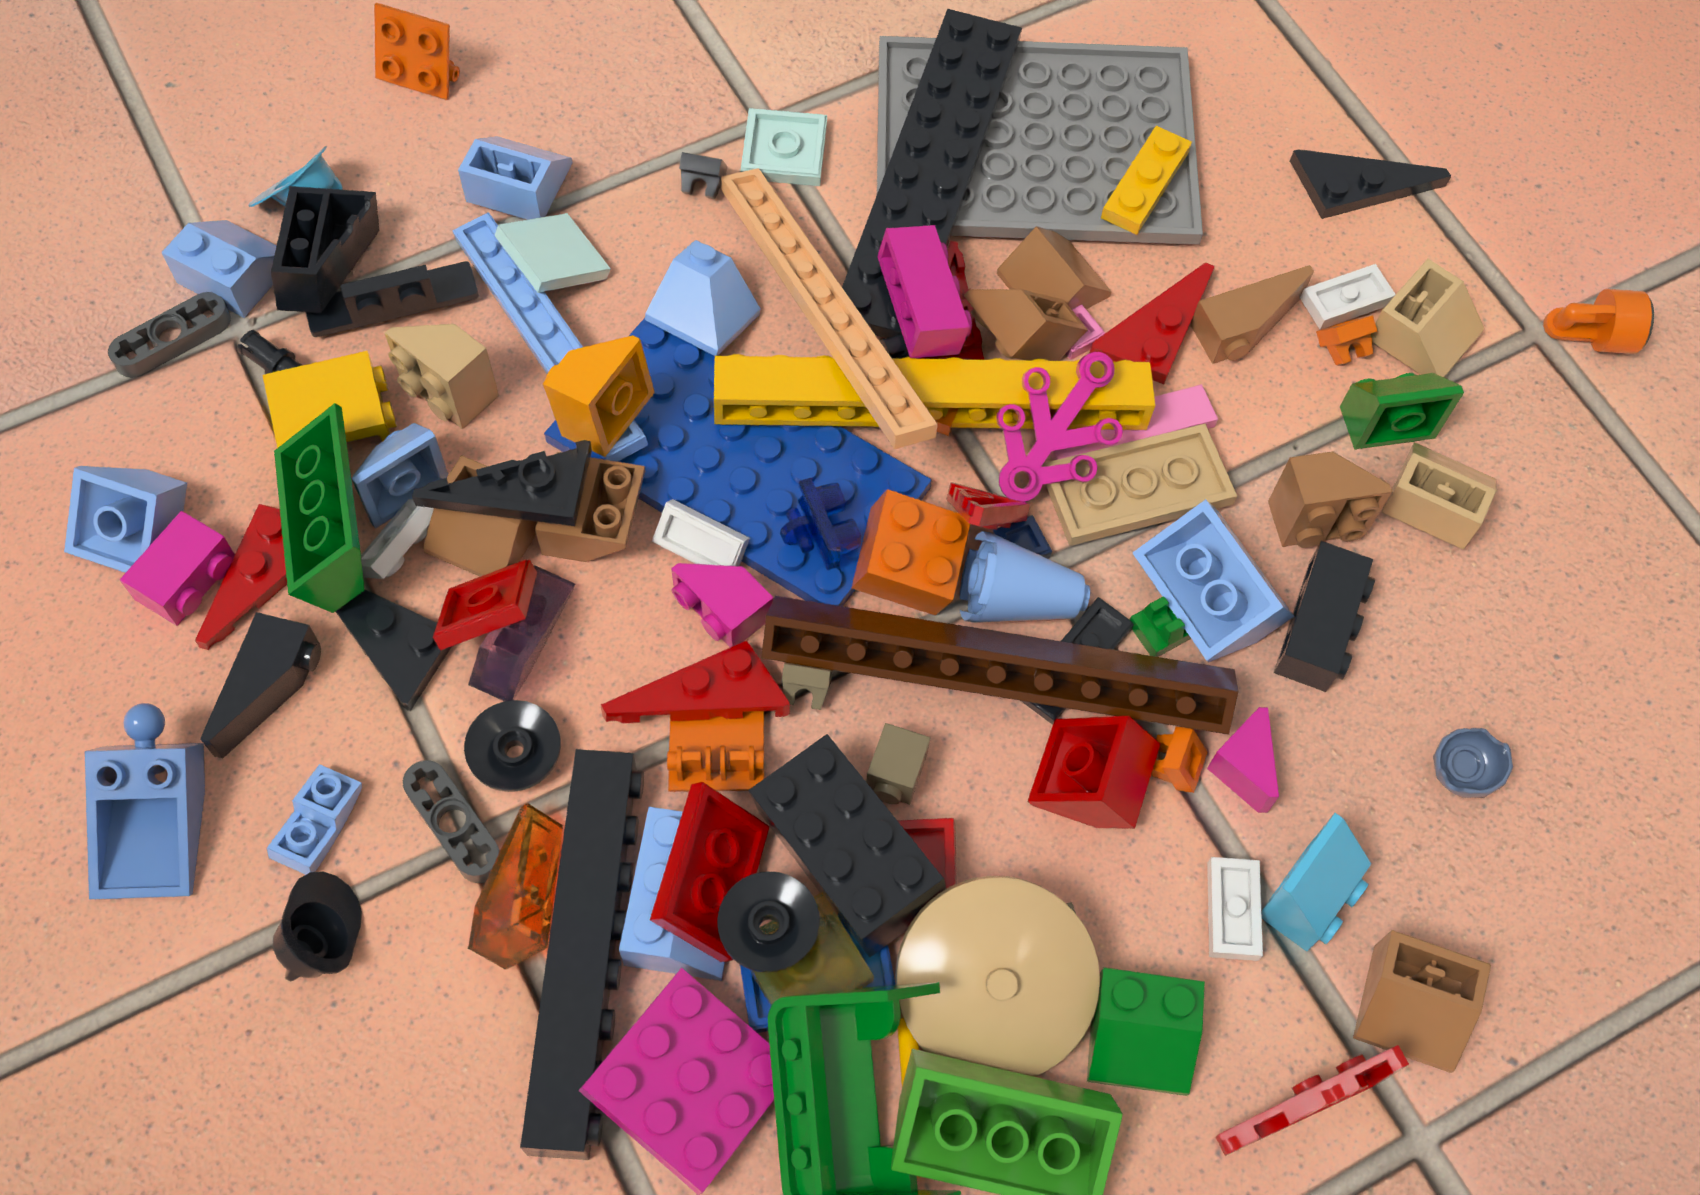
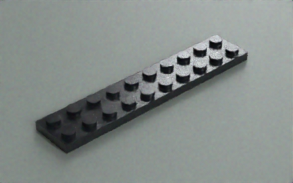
M951 9L946 11L842 286L866 323L877 336L890 338L902 334L877 258L886 228L935 225L940 242L945 243L946 247L948 246L1016 53L1022 27Z

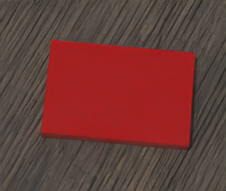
M704 782L691 784L650 921L720 962L732 961L733 958L727 953L719 937L717 923L719 908L732 886L741 879L757 873L770 826Z

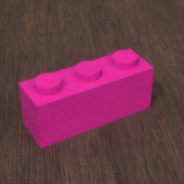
M935 225L886 228L877 258L910 358L959 354L966 336H969L971 333V316L969 311L963 308L959 296L960 287L956 276H952L948 265L947 247L945 243L940 242Z

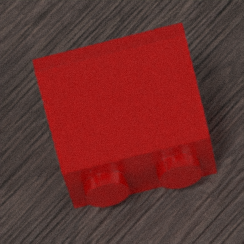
M1130 716L1056 719L1053 723L1027 802L1034 807L1095 828L1135 829L1160 743Z

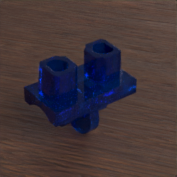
M812 478L799 481L798 486L802 496L798 499V504L803 516L800 515L798 508L788 510L786 516L789 522L781 528L780 535L787 545L799 544L802 553H807L814 549L811 540L813 538L826 569L830 570L839 567L840 555L848 553L861 545V534L853 518L832 525L828 517L845 511L846 503L838 483L815 487Z

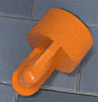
M1604 289L1599 293L1594 304L1570 303L1565 308L1553 309L1545 316L1543 326L1545 332L1554 339L1591 342L1593 349L1597 352L1637 354L1646 346L1651 336L1654 324V307L1652 300L1644 291Z

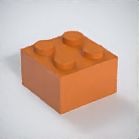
M887 489L870 509L851 588L919 611L937 615L954 600L970 524L957 512Z

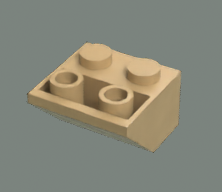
M1427 258L1383 308L1375 323L1377 332L1371 333L1374 344L1419 374L1435 373L1445 377L1485 328L1464 281Z
M456 324L391 327L385 332L391 350L388 356L399 373L397 377L398 383L410 396L416 397L419 395L426 400L432 412L441 420L447 421L450 419L463 429L499 397L486 347Z
M1414 442L1394 483L1392 493L1382 509V513L1464 550L1485 519L1497 491L1496 479Z

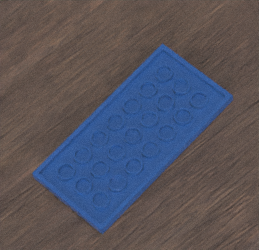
M644 318L629 336L633 335L641 340L655 391L634 419L646 436L648 445L618 461L645 466V474L638 499L661 513L666 502L674 499L749 537L750 540L741 562L805 601L844 606L855 591L851 587L870 509L887 489L922 501L931 488L932 480L840 426L714 424L715 356L659 328ZM556 420L545 431L546 442L561 452L576 448L575 442L561 436ZM592 451V458L604 459L603 456Z

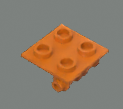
M376 2L374 4L375 78L445 100L449 99V82H456L460 73L459 67L455 66L452 60H449L450 24Z
M764 711L743 712V719L714 717L710 720L671 721L670 718L669 751L667 752V770L669 771L668 792H689L691 784L704 782L716 791H748L764 779Z

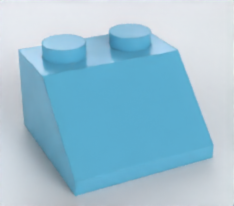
M1337 813L1332 815L1306 847L1261 911L1262 919L1306 952L1318 940L1327 944L1343 923V920L1336 916L1344 903L1353 907L1369 885L1362 877L1371 866V862L1344 818Z

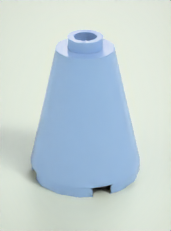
M982 531L976 535L975 539L981 540L982 543L978 551L969 549L960 586V599L968 601V611L960 610L964 621L976 623L1074 619L1079 611L1086 610L1090 599V587L1085 584L1082 574L993 533Z

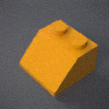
M633 335L569 350L560 363L554 365L549 370L543 383L561 436L573 442L590 441L592 451L604 457L610 452L655 393L641 340Z

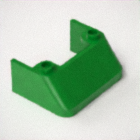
M939 982L874 986L781 997L772 1004L768 1013V1034L783 1195H961L959 1190L918 1189L916 1175L891 1170L893 1146H881L871 1040L885 1039L895 1033L901 1016L899 1000L940 993Z

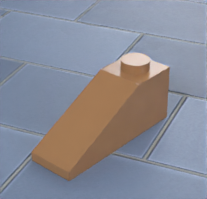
M1308 265L1200 300L1190 325L1212 364L1226 359L1230 361L1238 360L1250 352L1300 300L1304 288H1307L1314 273L1312 267Z

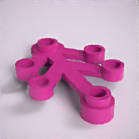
M1093 352L1079 360L1076 367V374L1079 380L1052 419L1046 392L1050 386L1048 372L1043 368L1035 367L1023 374L1022 387L1028 393L1036 442L1026 455L1020 431L1025 421L1024 411L1015 404L1005 405L999 409L996 420L999 427L1003 429L1008 462L999 473V486L1006 497L1025 502L1036 497L1043 484L1070 479L1086 482L1094 478L1097 473V463L1088 455L1075 456L1070 463L1041 466L1051 451L1098 442L1102 445H1113L1121 439L1123 433L1122 426L1117 420L1112 418L1102 419L1093 426L1067 430L1093 390L1107 385L1112 380L1115 369L1113 361L1108 355L1101 352ZM1095 361L1102 363L1104 366V374L1101 378H1095L1090 373V366ZM1032 373H1038L1043 378V385L1038 390L1031 388L1028 383L1029 376ZM1008 409L1014 410L1018 415V421L1012 427L1006 425L1003 421V415ZM1106 423L1111 424L1115 429V435L1111 440H1105L1101 435V428ZM1080 460L1087 461L1090 466L1089 473L1084 477L1079 476L1075 470L1076 464ZM1020 471L1026 472L1029 476V483L1024 488H1018L1014 483V477Z

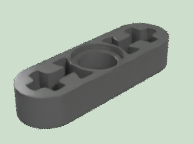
M213 292L197 294L115 338L109 345L108 356L121 375L130 378L142 376L223 332L230 324V312L223 298ZM210 310L214 315L207 318L203 313ZM190 320L194 327L189 329L186 321ZM166 329H181V333L176 339L168 342L159 340L161 333ZM150 340L155 347L151 350L146 343ZM133 351L137 356L129 360L126 354Z
M430 760L419 761L410 766L403 777L404 791L465 879L474 883H484L493 879L502 867V854L495 840L441 765ZM425 776L430 781L434 780L433 784L442 798L435 804L424 789H420L418 781ZM451 810L462 811L466 815V821L460 830L447 833L439 828L440 819L446 812ZM470 838L480 853L488 852L485 855L488 863L481 868L476 863L470 864L472 862L471 856L463 844Z

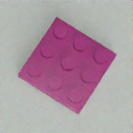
M681 968L579 1089V1092L691 1190L700 1195L774 1100L770 1045L718 998Z

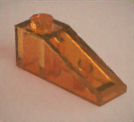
M529 803L520 807L475 904L468 944L469 950L505 970L548 948L563 825Z

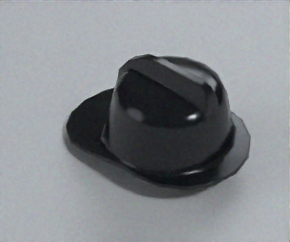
M324 871L309 872L297 880L290 892L281 923L273 935V951L278 961L286 968L285 979L290 982L299 977L315 978L322 974L339 973L348 967L352 959L361 927L362 911L358 898L351 887L338 876Z

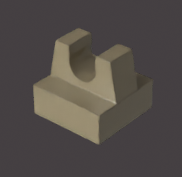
M785 662L781 681L783 682V694L790 702V705H794L796 692L800 689H807L813 695L811 708L821 710L831 684L833 670Z

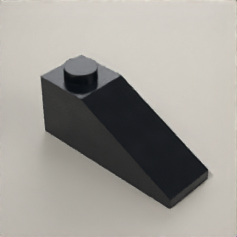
M258 612L255 613L200 738L214 757L223 759L304 685L309 671L316 669L321 656V646L310 625Z

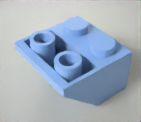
M494 136L475 139L458 172L466 202L529 220L546 216L573 162L571 157Z

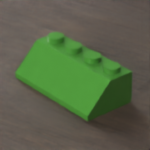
M912 1049L899 1098L891 1170L1000 1195H1103L1123 1113L1112 1095Z

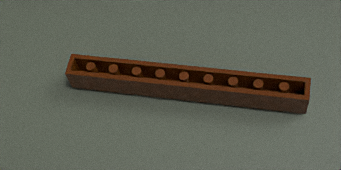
M775 596L765 620L762 659L1105 715L1130 716L1136 720L1228 735L1239 692L1235 669Z

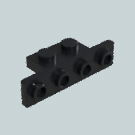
M468 261L427 270L426 265L341 284L342 291L334 294L322 313L306 312L312 336L320 337L474 300L479 297L471 265Z

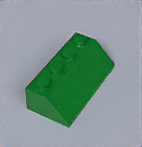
M336 403L274 450L288 595L331 613H334L364 591L361 551L342 407Z

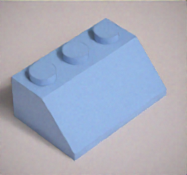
M1206 499L1133 552V555L1162 597L1164 596L1169 602V607L1177 619L1180 618L1185 624L1184 629L1208 662L1259 642L1294 617L1220 512Z
M648 807L619 947L623 965L674 974L683 968L693 977L722 981L725 962L716 960L650 921L683 812Z

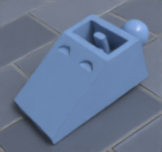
M137 704L128 710L123 722L125 732L134 740L135 745L103 746L85 751L89 899L193 895L205 795L204 743L155 744V739L164 730L165 717L162 711L152 704ZM166 769L168 773L166 781H158L155 775L164 772Z

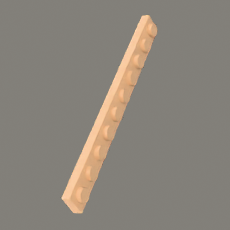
M757 168L721 176L722 192L893 448L898 449L936 438L938 424L760 169Z

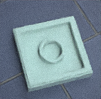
M749 108L740 172L759 168L768 182L820 186L827 115Z
M568 213L499 224L497 226L495 237L537 293L606 280L611 268Z

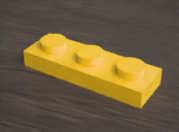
M1155 126L1103 207L1101 219L1138 235L1188 155L1192 141L1159 126Z

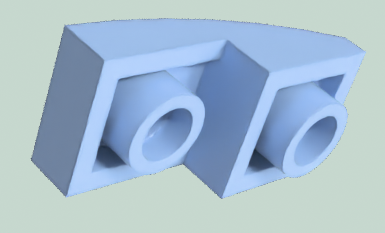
M319 764L292 800L294 812L267 847L269 859L305 875L309 872H315L347 821L361 792L362 783Z

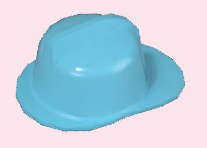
M327 146L323 147L304 167L262 192L248 206L253 207L270 197L285 206L290 186L342 190L341 182L322 156Z

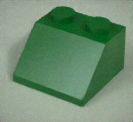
M1406 373L1396 378L1384 380L1368 378L1351 384L1340 405V409L1354 450L1436 439L1463 396L1464 391L1461 385L1435 373L1421 375Z
M1103 967L1100 972L1098 1002L1091 1021L1087 1082L1188 1096L1190 1094L1203 1030L1205 981Z

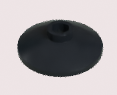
M520 700L500 702L480 713L470 725L464 743L465 759L472 774L484 785L505 792L525 790L540 783L555 767L561 750L560 733L549 713L538 705ZM521 746L523 748V753L515 758L507 756V752L511 747Z
M759 872L741 879L727 892L718 912V932L727 953L743 967L757 972H779L798 964L813 948L820 927L819 910L813 895L799 880L780 872ZM765 920H774L779 925L778 930L773 934H765L759 927Z

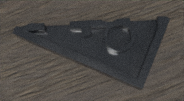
M1300 149L1294 150L1290 159L1291 165L1321 219L1442 188L1447 185L1451 178L1446 168Z
M587 440L575 442V449L546 456L545 451L531 454L523 460H509L477 469L478 476L449 484L447 478L430 482L425 487L414 489L412 498L415 506L575 526L592 453L591 442Z
M364 589L363 592L335 612L362 651L371 660L375 669L397 696L404 709L411 711L451 647L443 650L439 649L433 639L437 625L436 622Z

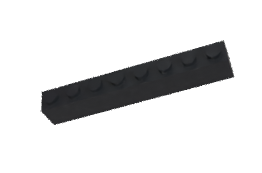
M575 750L520 1148L527 1156L589 1160L591 1146H599L601 1142L603 1114L595 1113L596 1106L580 1093L579 1089L603 1062L604 1040L612 1041L614 1035L615 1010L608 1009L610 990H618L620 985L621 959H614L616 940L621 941L627 913V910H620L622 892L631 891L633 878V863L626 862L628 845H636L638 837L639 819L638 816H632L633 799L642 798L644 786V771L637 770L634 753Z

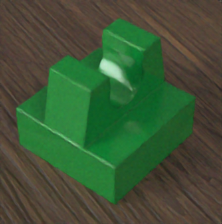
M1164 596L1148 604L1142 611L1130 617L1134 624L1132 631L1150 656L1159 657L1191 639L1184 629L1185 624L1180 618L1177 619Z

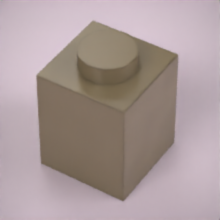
M885 723L866 779L867 784L882 802L888 804H899V802L911 804L928 754L931 737Z

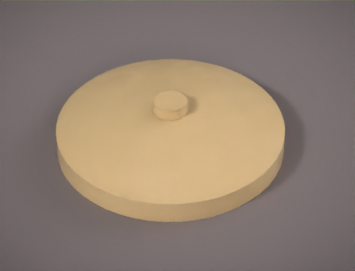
M983 876L968 879L950 886L931 899L919 911L908 927L900 945L895 971L896 985L936 982L940 984V993L899 1000L900 1010L906 1025L916 1042L925 1052L1034 1077L1057 1065L1069 1055L1083 1038L1094 1016L1100 987V972L1096 951L1088 931L1075 912L1064 901L1040 885L1010 876Z

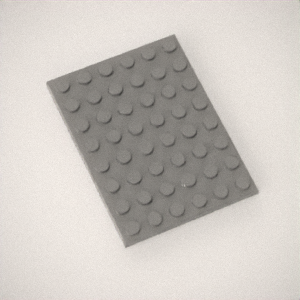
M879 37L877 193L936 38ZM1019 41L951 236L1026 238L1037 226L1057 232L1068 240L1200 245L1203 230L1188 48ZM1155 126H1159L1192 141L1185 160L1138 235L1101 219L1103 207Z

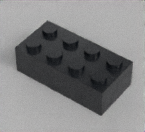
M828 734L748 790L761 816L869 958L904 933L919 911L936 895L947 889L942 875Z

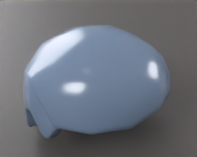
M1484 728L1454 730L1441 739L1433 755L1437 779L1446 789L1462 798H1485L1502 788L1513 770L1509 745L1497 740Z

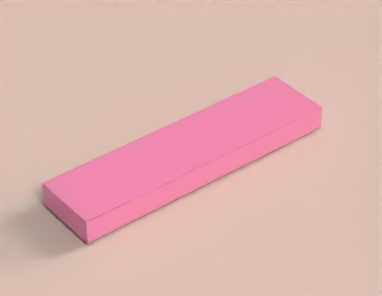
M1201 384L1155 396V408L1147 430H1123L1121 439L1113 445H1102L1098 442L1051 451L1050 456L1052 461L1201 424H1206L1209 429L1216 426L1218 418ZM1101 430V435L1105 440H1111L1115 435V430Z

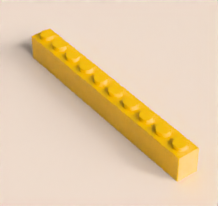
M741 354L715 356L714 424L879 427L831 356L789 357L786 355H774L770 357L744 356ZM956 357L947 359L892 358L934 420L940 419L942 416L946 417L949 408H959L951 428H1000L996 420L999 409L1005 405L1015 404L1021 407L1025 414V421L1021 428L1034 429L1028 393L1022 387L1023 374L1035 367L1043 368L1048 372L1050 386L1046 392L1051 419L1079 380L1076 374L1079 360L1048 361L1046 359H1034L1029 361L1004 360L1001 358L964 360ZM1130 360L1113 362L1115 370L1112 380L1107 385L1093 390L1067 429L1093 426L1102 419L1112 418L1121 424L1122 430H1147L1155 408L1150 362H1133ZM1093 362L1090 366V373L1095 378H1101L1104 374V366L1100 362ZM1032 373L1029 376L1028 383L1031 388L1038 390L1043 385V378L1038 373ZM1008 409L1003 415V421L1006 425L1012 427L1017 423L1018 415L1014 410ZM1109 423L1104 424L1101 430H1115Z

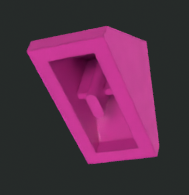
M1259 707L1216 752L1207 767L1211 773L1258 813H1268L1279 798L1268 707Z

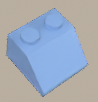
M228 220L188 223L161 252L178 284L197 294L203 292L217 294L223 298L228 310L243 318L247 316L273 286L271 268L277 245Z

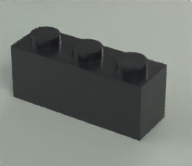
M1324 541L1320 542L1309 561L1293 610L1294 617L1290 620L1274 669L1275 674L1324 692L1329 689L1336 678L1344 679L1352 659V654L1345 652L1348 641H1355L1364 616L1357 614L1360 602L1366 604L1375 583V578L1369 576L1373 559Z

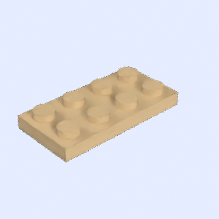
M1206 424L1079 454L1088 455L1096 461L1097 473L1093 479L1086 482L1070 479L1045 484L1069 546L1179 519L1205 499L1218 509L1234 505L1237 498L1235 489ZM1078 455L1043 463L1042 467L1070 463ZM1080 460L1075 467L1076 473L1081 477L1086 476L1090 471L1089 463L1085 460Z

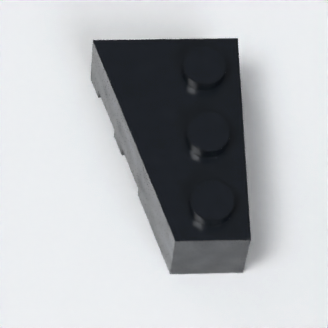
M289 187L271 268L277 310L322 313L380 231L376 192Z

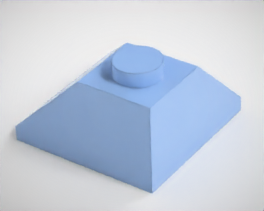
M695 240L673 259L645 313V320L714 356H718L760 315L761 308L732 258L709 245Z
M413 423L403 430L394 431L383 442L375 446L351 479L368 518L376 529L392 519L408 499H413L414 489L425 487L430 482L447 478L448 472L433 432L430 429Z
M75 467L64 552L126 573L179 512L184 511L187 482L147 469Z

